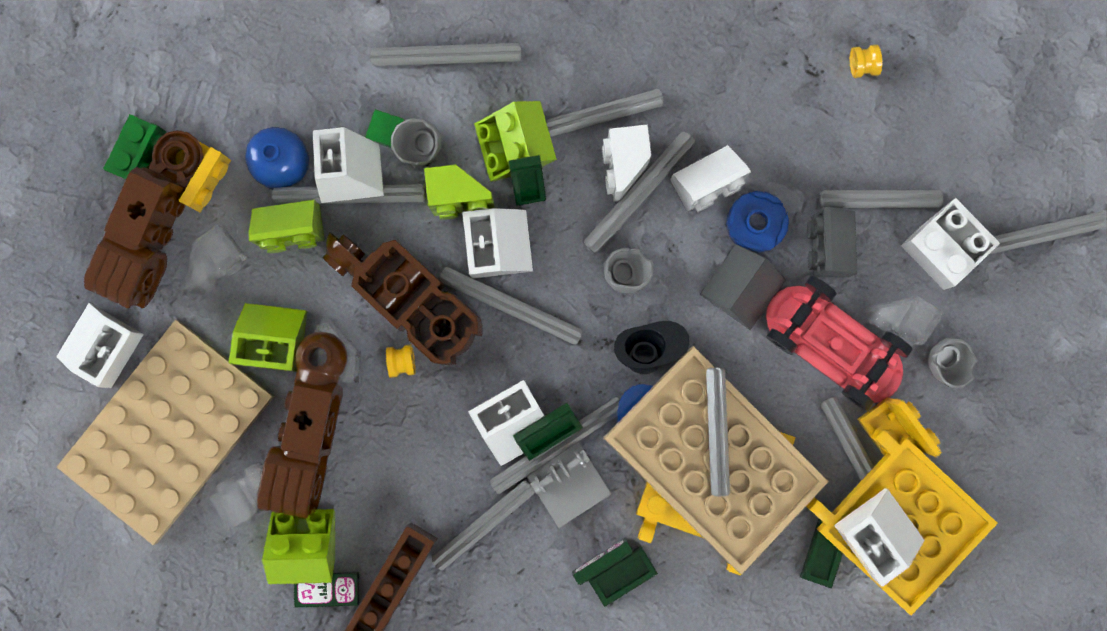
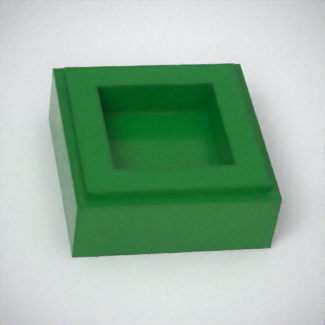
M375 109L365 137L380 145L391 148V135L396 125L405 120Z

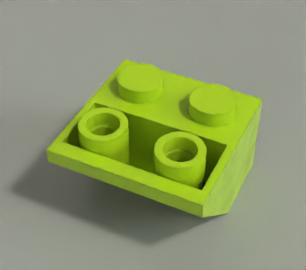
M540 101L512 102L474 123L490 182L511 177L508 160L540 155L542 167L557 160Z
M457 165L424 168L428 207L433 215H439L441 220L458 218V213L495 208L492 193Z
M315 200L253 208L248 234L249 241L259 246L260 249H267V253L286 251V246L298 245L299 249L316 247V242L325 241L320 204Z
M245 303L232 333L228 364L296 372L295 352L299 343L304 339L308 311Z
M317 509L308 518L271 512L262 556L268 584L332 583L335 564L334 509Z

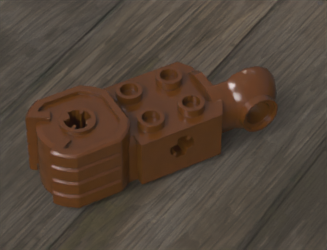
M177 130L161 136L154 145L153 160L149 169L136 167L129 172L103 230L106 231L105 235L97 245L85 272V289L93 293L96 292V294L119 303V305L125 308L136 305L143 309L153 299L167 268V255L158 249L162 250L170 242L173 235L172 226L176 217L183 213L186 206L179 202V199L185 191L190 178L193 177L203 160L201 145L188 132ZM184 150L185 159L178 165L176 163V155L179 151Z
M331 232L328 234L326 240L327 253L322 258L340 275L344 276L348 272L353 277L351 287L397 330L404 331L407 329L408 340L432 363L441 365L457 364L455 357L463 354L470 348L475 336L482 337L483 326L481 318L453 293L442 292L445 285L399 242L392 240L382 243L375 252H372L362 261L361 258L365 253L346 235L343 234L338 239ZM450 322L452 325L451 333L448 336L442 337L443 330L440 326L443 323L449 325Z
M315 332L307 335L299 343L295 352L297 371L293 391L288 392L285 400V410L289 411L286 423L282 422L278 433V441L282 443L281 446L270 448L264 462L257 495L258 509L271 510V512L284 513L291 516L296 515V517L308 518L309 515L312 516L316 512L315 510L318 509L343 396V388L338 383L340 375L347 364V351L343 342L337 336L328 332ZM322 348L327 354V359L323 365L316 366L313 362V354L316 350ZM307 416L313 419L312 425L306 421Z

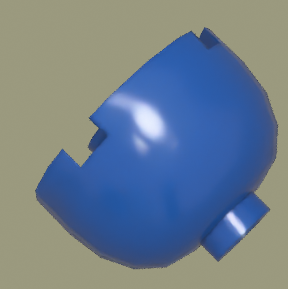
M279 127L266 128L255 134L248 143L245 154V161L250 174L258 183L269 189L289 187L299 183L308 170L310 159L306 146L299 136L288 129Z

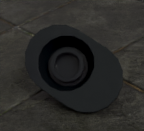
M658 321L624 330L615 340L614 353L617 359L633 372L650 374L656 372L663 365L679 360L687 352L690 345L689 335L686 329L676 322Z

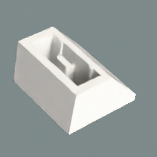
M648 125L609 129L608 138L603 139V163L609 164L610 170H607V176H605L607 194H613V202H619L648 166L651 158Z
M345 127L313 131L314 173L321 203L384 196L380 145Z
M727 145L674 173L670 180L687 212L696 208L697 212H700L713 205V201L718 199L717 196L723 194L726 198L741 190L740 187L746 184L744 180L751 171Z
M955 198L918 228L901 247L945 290L955 287L1000 243Z
M492 208L462 212L468 268L471 278L533 272L526 210Z
M89 303L56 357L71 372L91 384L102 388H112L144 334Z
M524 380L468 411L481 436L501 466L523 454L513 435L544 417L542 410Z
M887 488L834 525L869 575L882 587L909 568L924 542L921 534Z

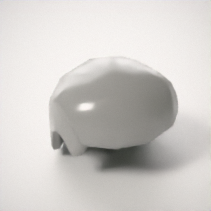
M406 119L396 125L391 135V149L403 163L416 166L427 165L438 157L442 148L441 134L434 124L423 119Z
M620 248L612 252L604 263L605 279L619 293H636L643 290L653 277V261L645 258L640 249Z
M945 338L931 349L928 357V366L931 375L942 384L951 388H963L975 378L972 369L978 360L967 342L960 338Z

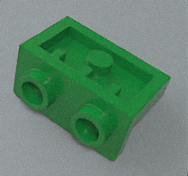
M129 114L103 170L126 180L129 172L136 167L149 169L153 160L154 145L161 136L166 134V131L154 123L146 122Z

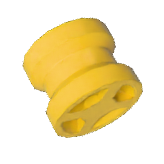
M870 45L868 49H861L860 47L851 48L850 70L853 78H861L864 74L879 76L881 74L882 53L879 45Z
M412 344L404 345L401 349L386 347V364L390 378L397 377L401 373H406L409 376L415 375L416 367Z

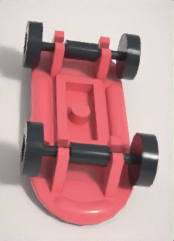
M810 276L805 283L806 287H787L779 291L771 299L766 310V321L770 330L766 336L767 339L790 355L796 353L844 389L842 394L852 403L869 411L874 403L881 402L886 397L890 398L898 390L903 377V365L899 355L907 358L913 350L912 347L902 338L888 331L885 332L882 338H879L834 305L831 301L837 293L827 283L815 276Z

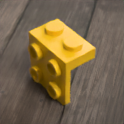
M201 142L199 144L202 147L203 160L193 177L190 178L185 191L179 199V202L199 213L211 200L213 190L219 180L225 176L228 165L231 162V159L223 153ZM184 150L179 151L176 155V163L178 165L185 159Z
M886 397L857 419L869 436L879 427L885 430L896 442L904 436L923 453L934 457L942 453L937 446L940 444V440L930 428L924 429L918 420L921 417L919 411L909 401L905 403L902 400ZM873 440L875 445L885 456L888 452Z

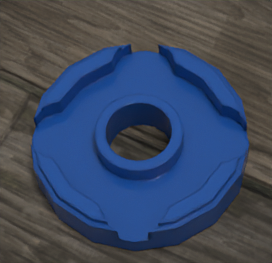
M762 191L749 192L738 198L728 211L726 221L727 230L733 242L754 253L769 251L781 243L788 232L789 225L788 213L783 207V203L774 195ZM753 214L762 215L766 221L764 229H753L749 222L750 216Z

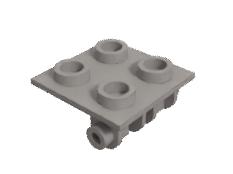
M579 442L526 476L558 528L611 495V492Z

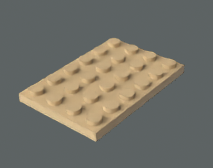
M175 320L58 464L57 468L149 543L155 545L161 540L275 396L235 364H228L229 360L181 321Z
M691 347L603 439L742 575L829 481L725 378L730 494L721 497L712 495L706 371L709 368L715 367L695 347Z

